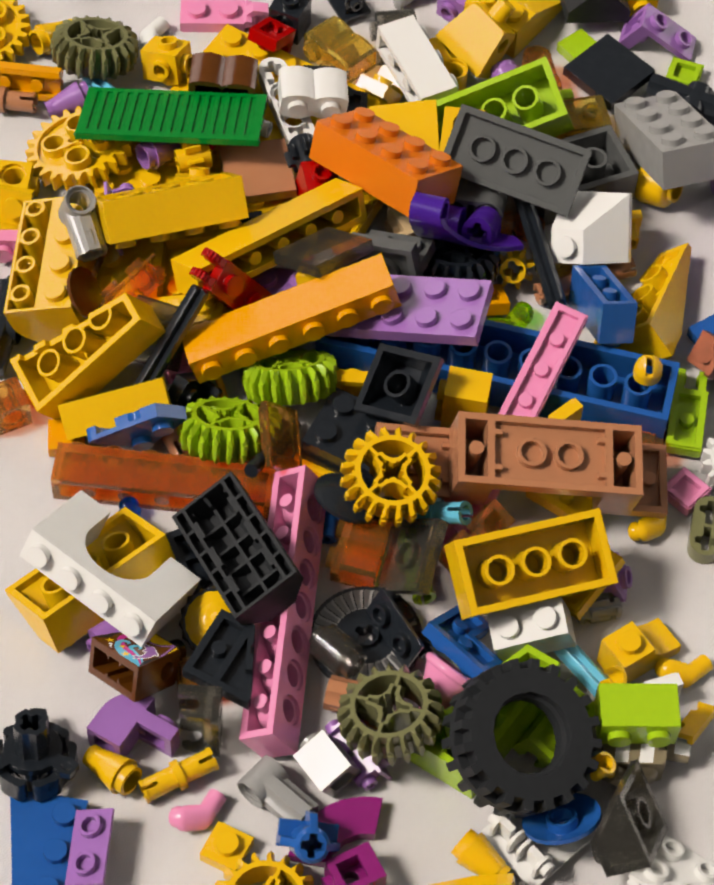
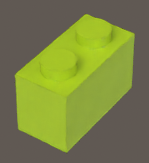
M598 684L594 699L595 716H598L600 725L596 726V736L598 739H602V744H608L612 747L648 744L655 748L676 744L681 729L677 684Z

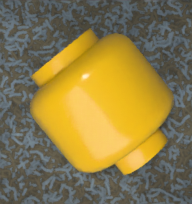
M642 167L637 169L639 176L635 197L639 202L658 208H666L679 200L683 186L663 190Z

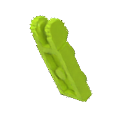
M679 368L667 423L666 453L700 458L709 393L706 391L707 377L704 376V372L700 371L696 379L695 387L697 389L684 388L687 378L686 369Z

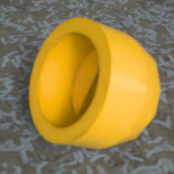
M642 355L639 357L633 368L635 381L643 386L657 384L663 372L661 360L655 355ZM647 365L652 367V374L646 373Z

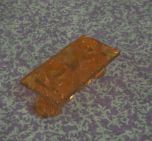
M152 253L145 260L138 257L124 271L128 276L120 284L114 279L100 293L103 300L97 309L124 293L139 299L134 293L135 290H138L147 299L159 286L164 284V278L167 276L166 271L161 266L157 265L154 267L150 263L155 254Z

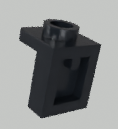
M189 372L177 374L168 393L172 405L185 406L186 408L188 403L196 402L199 398L209 399L210 396L219 398L222 394V389L210 381L199 384L194 373Z

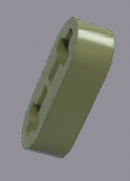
M713 496L700 498L696 502L691 516L687 553L693 561L699 564L714 562ZM706 510L712 511L713 520L711 524L705 523ZM703 536L709 537L708 550L701 549L700 543Z

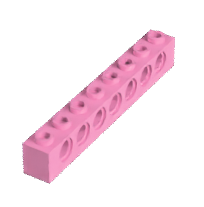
M306 465L274 472L268 525L304 579L295 603L271 621L254 623L255 644L251 706L248 710L243 708L239 740L262 758L265 755L275 758L293 755L298 752L326 510L321 507L314 496V486L319 477Z

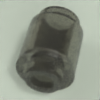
M330 624L327 627L324 625L320 626L310 637V654L337 676L343 675L346 679H351L361 670L366 662L367 655L362 652V646L335 624Z

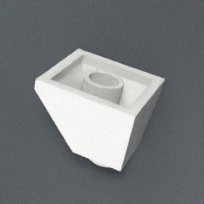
M578 191L568 218L557 214L552 225L551 254L554 263L587 265L631 262L632 193Z

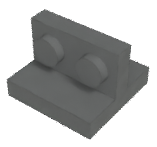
M372 229L368 234L352 232L347 240L352 264L382 253L390 275L424 276L423 273L436 251L435 240Z

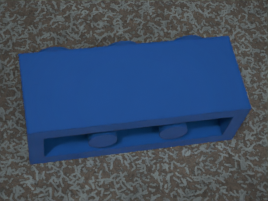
M573 265L568 304L572 309L588 315V321L585 326L599 344L607 347H619L621 343H633L638 307L636 300L606 265Z

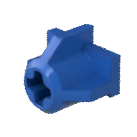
M306 810L305 820L279 817L275 845L289 847L290 851L301 861L308 864H316L324 860L329 851L336 852L340 850V843L337 841L339 824L318 822V813L311 810Z

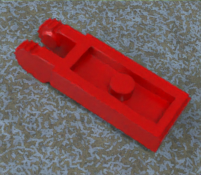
M206 247L203 249L201 256L215 266L211 274L208 275L203 269L194 266L189 272L195 280L203 285V289L231 311L272 296L269 291L231 261Z

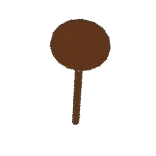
M106 255L96 259L92 271L80 266L73 268L68 274L67 292L75 310L87 319L89 313L102 307V292L96 277Z

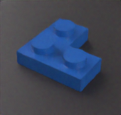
M458 605L428 622L421 632L431 641L432 646L437 651L448 656L459 666L460 671L470 679L503 663L500 658L479 641L490 630L489 623L482 616L462 620Z

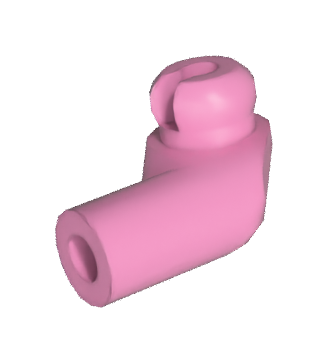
M210 789L200 805H184L172 808L168 817L169 823L178 830L185 832L206 830L212 824L227 799L221 792Z

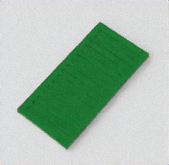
M89 87L74 137L75 139L259 147L267 105V94Z

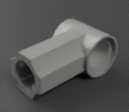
M75 185L66 191L58 210V217L67 228L76 259L83 262L93 261L106 255L108 252L95 211L96 196L88 187ZM71 203L80 205L83 211L74 209Z
M265 755L237 782L239 791L252 805L257 808L265 807L278 819L280 817L305 820L306 810L318 812L319 805L292 783L282 765L268 755Z

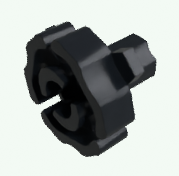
M24 709L15 715V724L3 730L4 745L3 739H0V784L4 794L17 801L26 800L28 797L27 781L32 782L33 799L36 802H43L61 793L62 787L69 780L73 779L78 772L77 744L70 741L67 729L49 722L46 709Z

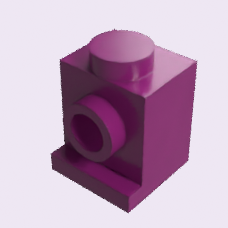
M367 841L326 860L324 865L325 877L321 878V884L346 885V879L354 878L357 881L349 885H386L387 875L370 843Z

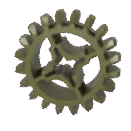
M85 15L84 18L75 16L72 21L63 20L62 24L56 26L50 43L52 59L57 64V67L66 70L68 75L75 74L79 79L86 77L90 78L91 81L93 79L105 81L106 78L117 79L118 75L125 76L128 71L134 70V65L139 57L137 34L132 31L131 27L123 26L121 21L114 22L110 17L104 19L99 16L89 17Z
M388 663L385 671L380 672L373 666L370 676L359 672L357 677L358 684L348 683L346 688L347 694L340 695V708H338L337 718L340 723L341 736L346 739L347 746L351 751H358V756L362 760L372 756V761L376 766L383 758L388 759V763L393 767L396 758L403 757V760L409 764L412 753L423 757L425 745L434 746L436 734H441L443 729L442 720L445 712L441 693L438 689H435L431 678L424 679L419 669L410 674L409 668L405 664L398 671L394 670L390 663ZM404 698H407V699L412 700V701L415 702L421 709H419V708H414V707H413V704L404 701ZM360 719L369 721V725L377 727L378 730L369 729Z

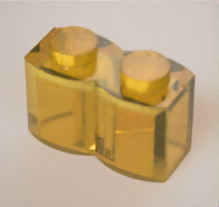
M337 16L328 18L304 34L303 50L308 60L313 63L316 62L319 66H336V68L346 71L347 81L350 83L358 79L361 74H366L376 67V51L372 45L362 36L355 34Z

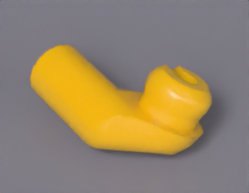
M667 516L665 518L643 517L638 522H631L628 526L630 539L635 542L640 540L647 542L662 536L666 529Z
M701 654L689 664L675 659L661 658L656 662L654 669L658 677L679 672L684 683L683 688H688L712 671L713 664L707 656Z

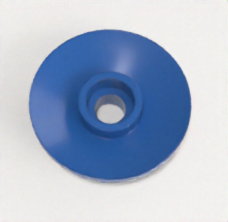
M575 793L573 795L575 799L567 804L538 815L534 814L522 818V828L528 838L540 844L563 845L572 843L588 836L598 827L602 818L600 805L588 795Z

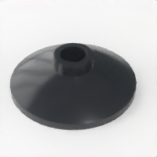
M328 473L316 481L314 496L321 507L331 515L354 524H370L380 519V517L373 516L371 521L366 522L365 515L367 511L364 509L354 513L353 506L356 500L345 501L344 494L348 489L340 486V479L345 476L342 473ZM364 481L368 488L372 486L368 482Z

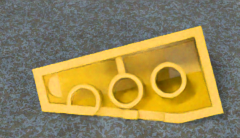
M689 243L660 253L639 278L642 286L631 294L638 303L633 343H621L619 347L612 348L643 355H655L666 360L674 355L683 328L691 257V246Z

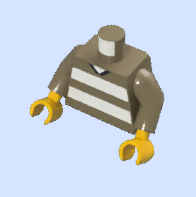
M618 665L604 669V674L608 675L610 679L607 678L600 681V683H628L625 670ZM678 738L676 744L660 748L651 747L648 744H630L626 747H612L608 744H602L601 752L592 757V759L599 762L597 771L590 773V777L593 781L605 780L624 791L631 792L650 785L654 781L661 780L666 760L688 764L691 745L687 744V740Z

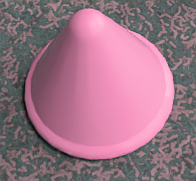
M434 652L426 654L423 678H431L435 689H438L441 693L442 705L446 709L451 706L449 702L452 697L463 691L462 685L470 680V678L466 677L459 668Z

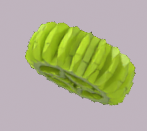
M304 348L299 350L289 349L285 353L276 354L255 362L249 367H243L242 382L247 399L254 403H263L265 406L276 405L277 407L282 405H304L308 402L326 399L332 392H336V384L338 382L337 372L335 371L339 370V368H337L335 357L325 351L305 350Z
M225 395L222 398H215L213 396H210L209 399L199 398L196 402L188 403L185 408L187 420L177 427L178 442L181 443L183 450L189 451L190 456H200L201 461L210 460L214 461V464L222 462L228 465L230 463L242 465L245 461H251L261 449L270 446V442L275 440L276 433L275 418L271 416V411L265 409L262 404H253L251 400H241L238 396L227 398Z

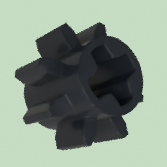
M310 133L294 136L287 145L289 151L283 153L288 168L293 167L295 173H298L301 162L313 161L309 158L313 135Z

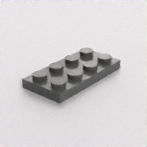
M462 104L444 150L445 153L451 156L452 160L463 165L461 179L567 218L592 155L591 150Z

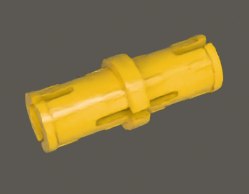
M207 747L205 750L180 762H177L175 759L169 762V767L142 780H138V786L141 792L144 793V799L147 804L179 788L181 791L189 788L188 783L219 770L217 760L212 756L211 748Z

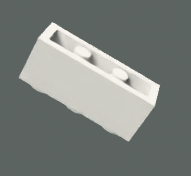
M414 15L378 26L375 48L408 102L439 100L459 91L456 77L452 73L449 74L444 66L440 51L433 48L426 28L423 25H419Z

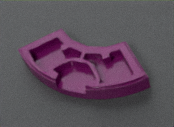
M353 797L337 801L317 812L318 822L339 824L337 841L340 843V848L356 840H374L383 798ZM290 850L288 857H290V861L324 868L325 861L332 858L336 852L329 851L326 858L316 864H308L301 861Z

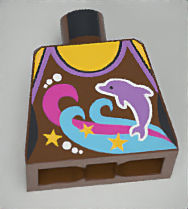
M121 632L92 637L88 672L133 702H137L175 684L179 662L186 658V648L179 639L167 641L157 634L142 648Z

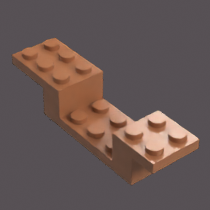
M458 411L450 428L419 425L418 427H413L406 424L377 422L375 426V434L378 437L380 429L384 426L387 428L389 435H394L396 428L400 427L402 429L401 436L408 438L410 433L415 432L416 438L414 442L416 444L427 441L428 447L425 453H436L437 459L433 465L441 466V474L437 479L441 480L442 484L440 490L435 493L437 498H441L445 502L468 501L470 504L484 505L493 489L592 497V509L600 508L601 514L665 518L668 514L666 445L642 443V425ZM385 454V455H387L388 457H392V458H394V457H399V456L393 455V454ZM411 466L407 475L413 481L411 486L418 491L420 487L419 477L414 467ZM399 472L396 473L395 475H391L390 477H393V476H394V477L397 478ZM384 475L383 481H384L386 478L389 479L390 477H386V476ZM383 496L382 498H394V497H391V496Z

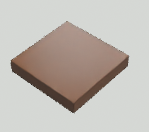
M285 138L261 141L259 147L219 146L222 172L242 176L247 204L297 197L292 168H288L283 154L288 151Z

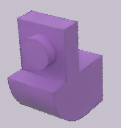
M123 694L118 695L106 702L87 726L90 746L97 744L103 749L123 756L129 754L139 739L171 758L180 747L179 728L167 716L162 714L156 716L155 698L152 696L133 702Z

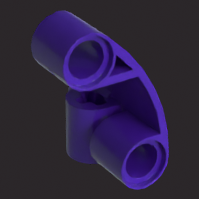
M416 192L412 198L409 222L412 230L418 237L489 251L509 252L524 249V244L516 236L500 233L501 217L494 208L489 206L479 207L467 218L466 208L449 204V199L446 197Z

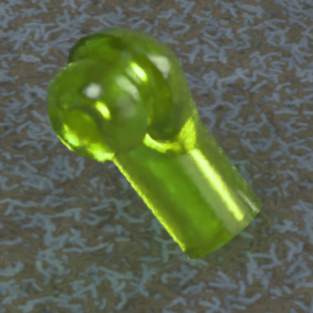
M521 301L514 305V308L506 318H488L487 320L526 328L533 319L534 310L527 302Z

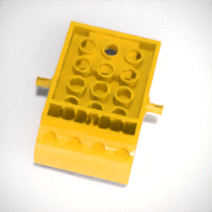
M64 197L23 201L3 314L18 334L37 342H41L44 339L50 341L63 334L62 329L72 323L78 325L87 320V318L82 317L75 310L67 292V278L69 272L76 267L82 266L92 271L96 260L83 262L76 259L67 228L58 217V210ZM71 203L74 209L83 211L80 205ZM218 224L205 226L206 232L196 235L185 236L184 231L170 233L171 239L160 242H150L149 237L138 239L136 246L123 249L124 255L120 256L114 245L111 244L96 277L102 292V306L127 293L151 305L164 329H166L185 297V294L177 291L170 259L233 228L219 229ZM213 297L204 303L192 326L228 313L231 310ZM159 337L154 343H158L161 337Z

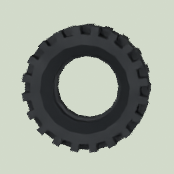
M531 658L525 662L512 659L481 672L478 676L465 682L462 685L463 691L453 696L449 702L454 709L451 714L444 716L442 726L450 728L449 737L442 739L441 742L442 749H451L454 760L446 763L449 772L458 769L463 778L457 784L461 792L471 789L477 795L473 803L478 807L490 805L494 807L493 814L495 815L514 814L515 818H524L556 809V807L571 802L575 799L573 795L576 792L585 790L590 782L585 777L588 773L597 771L599 765L598 761L592 759V752L602 748V739L593 738L592 728L600 725L598 716L589 717L585 706L592 703L589 695L579 697L573 690L579 682L573 676L565 680L558 677L560 667L554 664L545 668L540 667V659ZM522 700L534 704L545 713L553 727L556 741L554 756L549 765L538 773L527 774L515 770L505 762L497 749L493 732L495 719L502 707L509 702Z

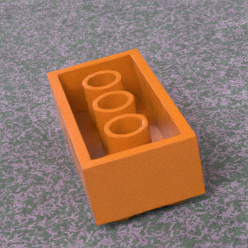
M357 107L349 112L333 114L331 117L317 120L309 158L350 183L363 188L365 192L409 217L410 204L416 192L446 197L449 199V204L454 203L463 165L452 160L449 154L431 148L425 144L423 139L400 130L397 124L379 118L375 115L374 111L364 107Z

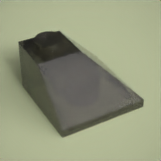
M638 759L631 761L591 841L592 855L595 861L601 864L606 877L651 867L669 829Z

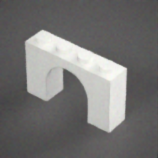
M80 490L31 530L19 556L142 648L181 611L180 609L187 603L188 596L193 595L201 579L172 557L150 576L143 579H124L102 569L91 558L86 547L98 538L111 512Z

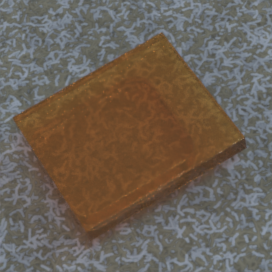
M270 401L260 402L258 413L261 448L265 455V467L282 471L302 466L297 410Z

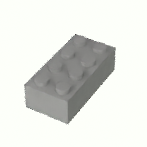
M663 90L655 96L645 98L639 96L629 97L625 102L614 104L615 133L626 152L663 190L714 180V126L676 91Z

